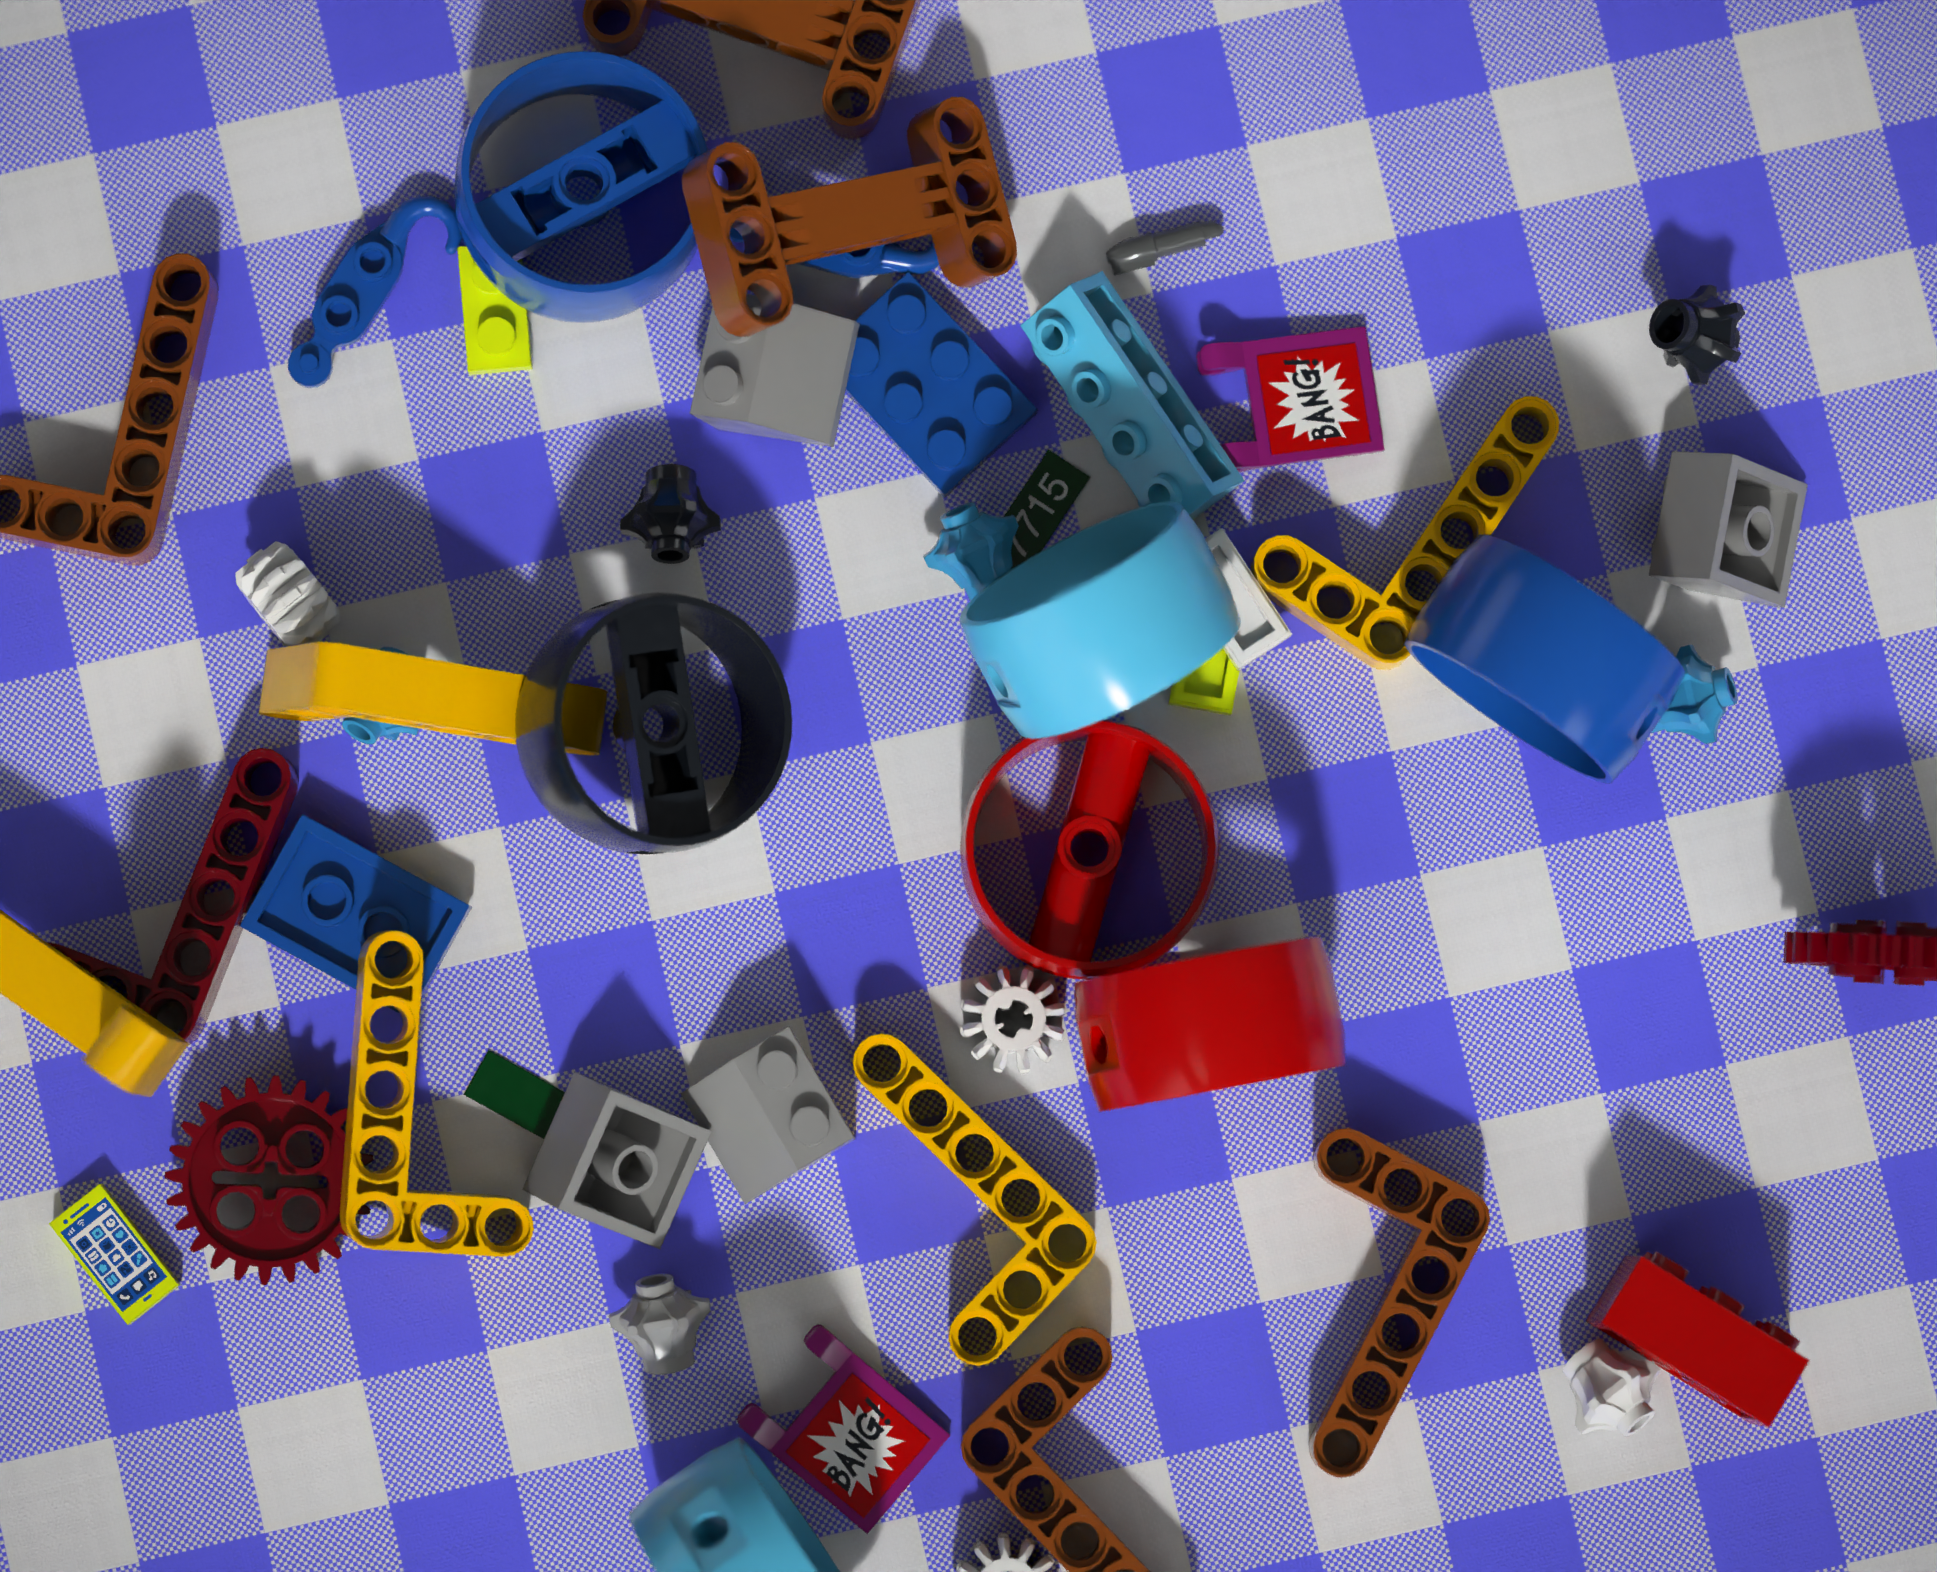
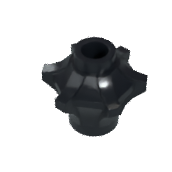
M1701 285L1688 298L1679 300L1669 299L1658 305L1650 319L1649 334L1652 342L1664 350L1663 357L1666 365L1674 367L1681 364L1686 369L1691 383L1707 385L1711 372L1723 362L1728 360L1737 363L1741 352L1738 350L1740 333L1736 326L1745 315L1742 304L1735 302L1726 305L1719 300L1715 286Z
M663 464L652 467L646 472L645 486L641 490L639 500L634 508L620 520L621 534L635 537L645 544L646 549H651L653 560L665 564H677L688 560L691 548L696 549L704 546V536L721 531L720 516L712 511L702 499L699 486L696 485V473L694 470L683 465Z

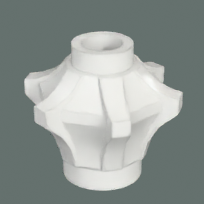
M1600 1338L1585 1345L1564 1365L1562 1372L1571 1381L1570 1387L1576 1399L1577 1413L1575 1426L1582 1435L1596 1429H1619L1625 1437H1628L1645 1426L1654 1416L1655 1412L1648 1403L1650 1402L1652 1385L1661 1372L1654 1361H1638L1626 1357L1616 1349H1610L1603 1339Z

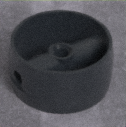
M646 593L595 606L569 621L547 641L531 663L520 689L515 718L516 745L520 763L532 791L546 810L558 822L576 835L599 846L629 854L648 855L686 851L707 845L729 834L752 817L769 798L781 777L789 754L792 737L791 702L783 673L774 655L760 636L743 620L730 611L702 599L674 593ZM604 626H606L618 704L617 711L613 717V733L617 743L625 751L637 831L610 817L585 792L570 765L562 734V703L568 677L584 647ZM680 626L697 636L717 656L733 684L741 714V745L735 771L724 793L709 812ZM649 708L656 710L663 721V731L657 741L651 739L646 734L643 726V718Z

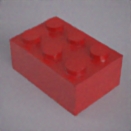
M1646 1252L1644 1257L1625 1256L1587 1317L1586 1322L1645 1359L1654 1361L1661 1369L1748 1423L1769 1428L1810 1361L1795 1351L1801 1341L1769 1321L1763 1323L1756 1320L1754 1325L1739 1317L1745 1306L1712 1286L1709 1289L1701 1286L1699 1291L1683 1282L1689 1272L1658 1252L1654 1254Z

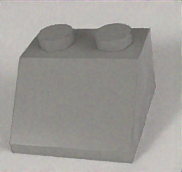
M746 294V301L750 310L760 316L761 305L758 297ZM793 303L790 314L784 321L749 337H737L728 333L719 324L712 306L690 414L718 430L834 447L859 323L851 319Z
M1672 451L1668 474L1663 485V501L1656 538L1652 544L1649 576L1686 590L1785 608L1808 484L1735 454Z
M789 1026L733 1058L680 1093L698 1125L712 1131L708 1142L744 1204L754 1200L855 1140L854 1135Z
M574 1071L522 1190L559 1210L660 1249L712 1131Z

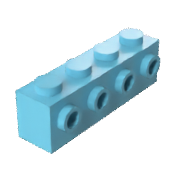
M1103 271L1070 284L1020 325L1032 342L1035 355L1051 370L1067 394L1071 408L1084 419L1101 444L1106 460L1119 471L1138 499L1139 507L1159 502L1174 501L1180 503L1194 520L1245 481Z

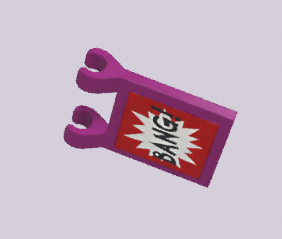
M1366 326L1245 342L1211 343L1201 347V350L1197 353L1198 371L1203 376L1244 369L1254 441L1220 444L1239 472L1384 451Z
M817 1324L806 1334L804 1343L811 1352L835 1371L786 1430L754 1403H749L739 1413L737 1421L740 1428L769 1450L868 1534L951 1435L823 1325Z

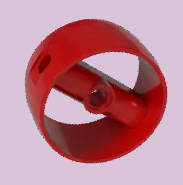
M1103 719L1056 736L1036 739L1022 737L1005 749L990 764L978 781L965 811L960 842L961 870L964 885L975 913L986 930L1003 948L1022 962L1043 972L1069 979L1088 980L1143 968L1164 956L1189 932L1201 915L1215 882L1219 859L1217 822L1211 801L1203 784L1194 770L1173 748L1140 728L1122 722ZM1086 741L1028 944L1015 935L1001 921L981 888L976 872L973 847L977 822L982 808L995 786L1019 762L1040 750L1057 744ZM1149 758L1177 783L1194 812L1199 828L1202 851L1198 886L1186 914L1160 940L1129 956L1108 961L1091 962ZM1083 833H1094L1100 836L1107 847L1105 860L1093 867L1077 863L1072 857L1070 850L1073 839Z
M1321 936L1194 957L1074 983L1075 1017L1087 1080L1099 1112L1346 1065L1345 1033L1335 980Z

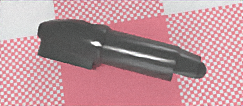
M1199 221L1156 233L1147 232L1139 237H1130L1110 248L1106 252L1107 261L1111 264L1114 275L1153 266L1158 258L1206 246L1205 240L1222 235L1224 227L1221 224H1217L1216 221Z

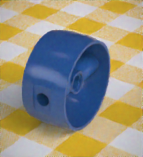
M588 51L566 52L544 57L521 67L499 83L480 104L464 132L459 147L454 189L455 212L459 230L472 259L484 276L504 296L520 307L550 319L577 323L600 322L627 315L644 307L672 286L693 259L698 247L691 222L679 242L661 260L632 277L616 282L582 285L556 281L527 269L517 261L577 227H588L599 223L608 215L613 207L680 171L692 159L707 152L708 148L700 126L683 98L666 81L646 67L616 55ZM580 94L609 98L640 112L476 204L474 203L470 187V173L474 162L489 136L499 125L519 110L548 98ZM579 176L588 177L596 182L600 193L592 199L579 200L567 191L566 184L571 179Z
M1486 534L1478 535L1455 559L1418 613L1405 641L1406 649L1422 667L1484 716L1560 764L1588 778L1608 784L1612 783L1634 760L1655 726L1671 706L1685 676L1683 666L1661 642L1608 600L1529 551L1503 539Z

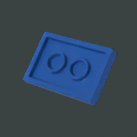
M909 272L855 320L859 323V329L845 392L944 498L1037 414L1038 409Z
M302 814L241 922L240 927L355 990L357 986L359 954L362 945L368 937L379 931L387 930L407 933L418 942L423 952L422 999L472 906ZM387 941L378 948L374 958L378 972L386 978H394L403 972L407 964V953L402 945L396 941ZM390 1005L386 1006V1007H388V1008H390V1009L396 1011L397 1013H399V1011H398L397 1009H395L393 1006H390Z

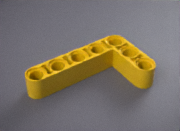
M1525 396L1515 400L1505 410L1382 595L1300 540L1289 535H1277L1269 538L1258 548L1251 564L1252 574L1271 601L1368 666L1378 670H1390L1400 666L1410 656L1405 647L1406 638L1418 613L1427 602L1418 601L1408 593L1405 587L1406 576L1414 571H1426L1439 584L1455 559L1466 549H1455L1443 540L1441 525L1446 520L1454 518L1465 521L1473 531V540L1480 534L1491 535L1556 439L1559 431V418L1555 408L1548 401L1537 396ZM1519 415L1535 417L1543 428L1542 441L1535 444H1526L1519 441L1511 429L1512 419ZM1484 467L1500 469L1508 479L1507 493L1501 496H1489L1483 493L1476 482L1477 471ZM1284 552L1295 560L1298 566V575L1294 580L1287 583L1275 582L1266 575L1263 568V560L1272 553ZM1328 587H1336L1343 590L1350 600V612L1339 619L1325 616L1318 608L1317 594ZM1379 623L1395 625L1403 636L1402 649L1394 654H1384L1377 651L1370 640L1371 628Z
M330 642L306 643L267 650L259 714L279 719L308 722L352 717L516 745V708L520 689L526 675ZM573 683L566 684L561 719L566 753L600 755L608 693L606 690Z
M0 910V994L84 1052L85 1056L82 1058V1061L110 1082L128 1093L152 1097L189 1043Z
M394 930L379 931L368 937L361 947L358 959L340 1202L341 1227L345 1234L357 1244L375 1250L497 1257L515 1255L524 1250L531 1241L534 1230L533 1220L529 1211L518 1201L494 1194L407 1189L424 960L421 947L409 934ZM387 941L398 942L407 953L406 968L394 978L384 977L375 966L374 958L376 951ZM390 1005L399 1011L403 1026L400 1034L390 1042L381 1043L374 1038L370 1031V1020L377 1009ZM387 1070L397 1080L398 1091L391 1103L386 1106L375 1107L369 1103L366 1097V1082L372 1074ZM373 1136H385L393 1147L392 1160L382 1170L369 1171L361 1162L360 1151L362 1145ZM368 1201H381L388 1210L389 1218L387 1225L376 1235L366 1236L361 1234L356 1227L355 1221L358 1209ZM443 1204L449 1208L452 1214L453 1222L451 1229L445 1236L439 1239H428L421 1231L420 1221L422 1214L433 1205ZM500 1208H508L516 1218L515 1232L505 1242L493 1243L485 1233L486 1219L493 1211Z
M887 1034L869 1036L860 1043L854 1053L853 1067L855 1075L861 1084L1025 1243L956 1315L950 1325L948 1338L950 1348L956 1357L970 1365L980 1366L989 1364L998 1358L1086 1267L1095 1254L1097 1244L1095 1232L1090 1224L902 1041ZM882 1045L894 1049L901 1059L898 1074L890 1081L885 1082L874 1081L868 1077L863 1065L867 1053L874 1047ZM921 1091H936L946 1101V1116L936 1126H921L910 1115V1102ZM980 1135L986 1138L992 1145V1162L982 1171H967L957 1162L955 1155L956 1147L960 1140L966 1136ZM1013 1180H1027L1034 1184L1038 1190L1039 1204L1036 1210L1029 1216H1013L1003 1206V1190ZM1059 1225H1074L1084 1235L1085 1249L1081 1256L1074 1261H1059L1049 1250V1236L1053 1229ZM1021 1270L1034 1274L1039 1280L1041 1287L1040 1297L1036 1303L1023 1309L1010 1305L1005 1299L1003 1292L1004 1282L1008 1276ZM970 1318H985L995 1328V1344L984 1354H970L959 1343V1329Z

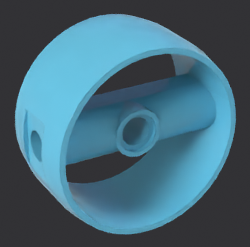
M1174 501L1154 503L1118 514L1051 545L988 585L967 604L960 615V622L970 652L994 694L1000 709L1021 736L1031 739L1056 736L1088 726L1153 696L1182 679L1218 653L1235 636L1241 625L1230 586L1201 530L1180 503Z
M740 1437L698 1458L656 1487L629 1512L630 1522L635 1534L656 1572H840L811 1526L776 1477L756 1452Z

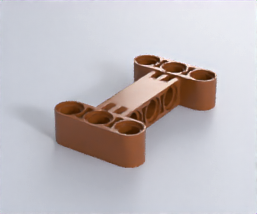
M586 0L583 10V21L589 42L595 50L619 57L628 55L637 48L653 9L829 70L822 96L826 124L839 137L854 140L865 137L873 131L879 121L921 0ZM607 11H622L630 17L627 28L620 34L605 35L596 28L600 16ZM878 34L888 41L890 47L882 57L866 59L860 56L854 49L857 41L864 35ZM849 92L859 93L866 98L869 106L859 117L845 118L839 115L833 108L837 98Z
M950 97L916 114L910 121L907 129V142L914 167L771 197L767 196L756 156L742 144L725 142L692 159L684 168L682 189L712 305L719 324L732 335L749 337L784 321L790 314L793 305V294L786 269L787 265L932 235L943 275L956 286L972 288L1008 272L1014 265L1017 256L1016 239L985 120L980 109L972 101L964 97ZM940 120L948 125L952 134V142H949L943 136L940 130ZM714 164L725 172L728 178L727 190L717 183L713 173ZM956 181L967 192V204L959 198L956 192ZM731 227L741 234L745 246L744 253L738 251L733 246L730 239ZM972 243H975L983 254V266L973 256ZM747 290L752 291L758 297L761 305L760 316L750 310L746 301Z

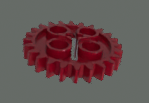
M1856 920V924L1830 923V932H1785L1783 963L1828 967L1829 975L1853 977V982L1884 984L1885 970H1894V984L1925 986V981H1937V928L1927 927V923L1897 921L1895 935L1887 934V922L1884 920Z
M273 1075L268 1092L259 1093L252 1077L246 1078L245 1096L238 1099L226 1086L221 1087V1097L224 1106L216 1110L210 1104L200 1101L198 1106L206 1121L201 1126L183 1121L181 1127L192 1138L189 1146L171 1145L169 1149L175 1156L184 1160L183 1168L165 1171V1178L182 1183L183 1191L166 1199L167 1205L186 1206L188 1211L175 1224L176 1230L196 1227L199 1234L193 1240L190 1250L194 1253L209 1244L215 1248L210 1267L214 1270L222 1265L228 1257L235 1260L234 1278L238 1281L242 1279L250 1265L258 1267L262 1285L268 1284L273 1267H281L288 1282H294L296 1274L295 1263L304 1261L314 1274L319 1273L320 1267L316 1254L321 1250H325L331 1256L339 1259L342 1254L334 1239L339 1233L347 1236L340 1222L346 1135L341 1126L347 1119V1107L329 1115L324 1110L328 1104L330 1093L325 1090L312 1102L305 1100L306 1081L301 1079L294 1086L291 1094L282 1093L279 1075ZM242 1127L249 1129L258 1139L259 1147L257 1154L247 1163H231L221 1153V1140L226 1132L233 1128ZM307 1130L314 1132L322 1141V1155L315 1164L309 1167L295 1166L286 1156L285 1148L287 1141L298 1131ZM360 1153L363 1166L374 1160L372 1154ZM273 1161L277 1162L278 1172L283 1175L325 1176L328 1179V1185L324 1188L279 1186L275 1191V1197L267 1198L263 1197L262 1187L257 1184H219L213 1182L212 1174L216 1171L258 1174L263 1172L265 1162ZM229 1193H244L254 1203V1216L249 1224L242 1228L234 1229L227 1227L221 1223L217 1216L216 1210L219 1201ZM294 1196H309L318 1204V1220L313 1227L306 1231L291 1230L282 1220L283 1206ZM363 1204L358 1209L357 1214H370L371 1209Z

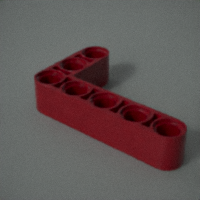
M266 748L250 750L239 759L151 979L56 943H47L102 982L112 978L121 979L127 989V999L156 1020L157 1014L164 1004L174 1000L181 1002L187 1012V1022L183 1030L177 1035L187 1041L189 1045L196 1041L205 1027L243 928L240 927V924L257 895L296 796L299 780L297 771L292 763L276 751ZM265 763L277 764L282 774L281 784L277 791L267 796L256 795L250 783L255 769ZM239 823H253L259 836L254 850L243 856L233 855L227 844L229 832ZM228 882L234 890V904L223 915H210L204 905V896L207 889L214 883ZM203 941L210 949V964L200 975L189 976L181 967V953L191 942Z

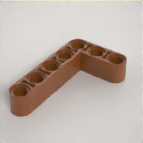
M179 253L166 257L157 266L153 275L104 495L9 475H0V495L7 492L17 493L21 500L17 516L8 522L0 523L1 538L126 565H143L152 561L159 554L166 534L218 302V285L216 280L197 257ZM186 273H194L200 276V290L192 299L187 301L172 299L171 287L179 276ZM172 334L185 336L187 339V349L179 360L172 363H164L158 360L157 349L165 337ZM159 395L171 397L173 400L171 416L165 422L158 425L146 423L143 418L146 403ZM143 457L158 459L159 474L151 484L144 487L131 484L130 470L138 459ZM69 505L81 507L83 522L80 528L68 536L57 535L54 529V519L57 513ZM131 518L143 520L146 526L143 540L137 546L130 549L118 547L116 542L118 527L124 521Z
M1350 1128L1333 1130L1322 1136L1316 1144L1313 1153V1163L1319 1177L1329 1185L1408 1225L1416 1231L1310 1436L1309 1452L1315 1465L1325 1473L1339 1478L1353 1476L1360 1472L1368 1463L1481 1244L1490 1222L1489 1208L1484 1199L1477 1193L1362 1132ZM1339 1139H1345L1354 1143L1361 1156L1359 1168L1355 1173L1345 1177L1335 1174L1328 1166L1326 1158L1328 1148ZM1396 1169L1408 1171L1417 1182L1418 1191L1416 1197L1410 1204L1403 1207L1391 1203L1384 1193L1385 1179L1390 1172ZM1454 1199H1460L1468 1203L1474 1212L1475 1218L1470 1231L1459 1237L1447 1232L1441 1220L1443 1208ZM1425 1256L1436 1258L1445 1269L1443 1285L1439 1290L1429 1294L1422 1293L1415 1287L1411 1274L1415 1263ZM1402 1313L1413 1321L1416 1335L1408 1348L1394 1351L1385 1344L1382 1338V1328L1389 1317ZM1367 1371L1377 1372L1386 1383L1385 1398L1379 1405L1373 1408L1361 1407L1356 1403L1352 1394L1355 1379ZM1335 1429H1346L1356 1439L1357 1450L1355 1456L1344 1465L1330 1464L1323 1455V1441Z
M1083 1326L1071 1328L1063 1333L968 1425L961 1441L962 1456L975 1475L1068 1572H1116L1123 1569L1133 1570L1134 1572H1151L1032 1448L1110 1370L1113 1356L1107 1339L1095 1329ZM1081 1337L1094 1340L1101 1351L1100 1364L1094 1371L1084 1375L1076 1374L1069 1370L1064 1359L1065 1349L1068 1344L1074 1339ZM1039 1382L1052 1389L1055 1404L1049 1415L1035 1420L1027 1418L1021 1413L1017 1400L1023 1387L1030 1383ZM984 1428L998 1429L1008 1439V1452L998 1463H981L974 1457L971 1451L973 1437ZM1027 1476H1043L1053 1486L1052 1500L1042 1510H1026L1016 1499L1017 1486ZM1072 1523H1088L1097 1531V1547L1086 1557H1072L1061 1546L1062 1533Z

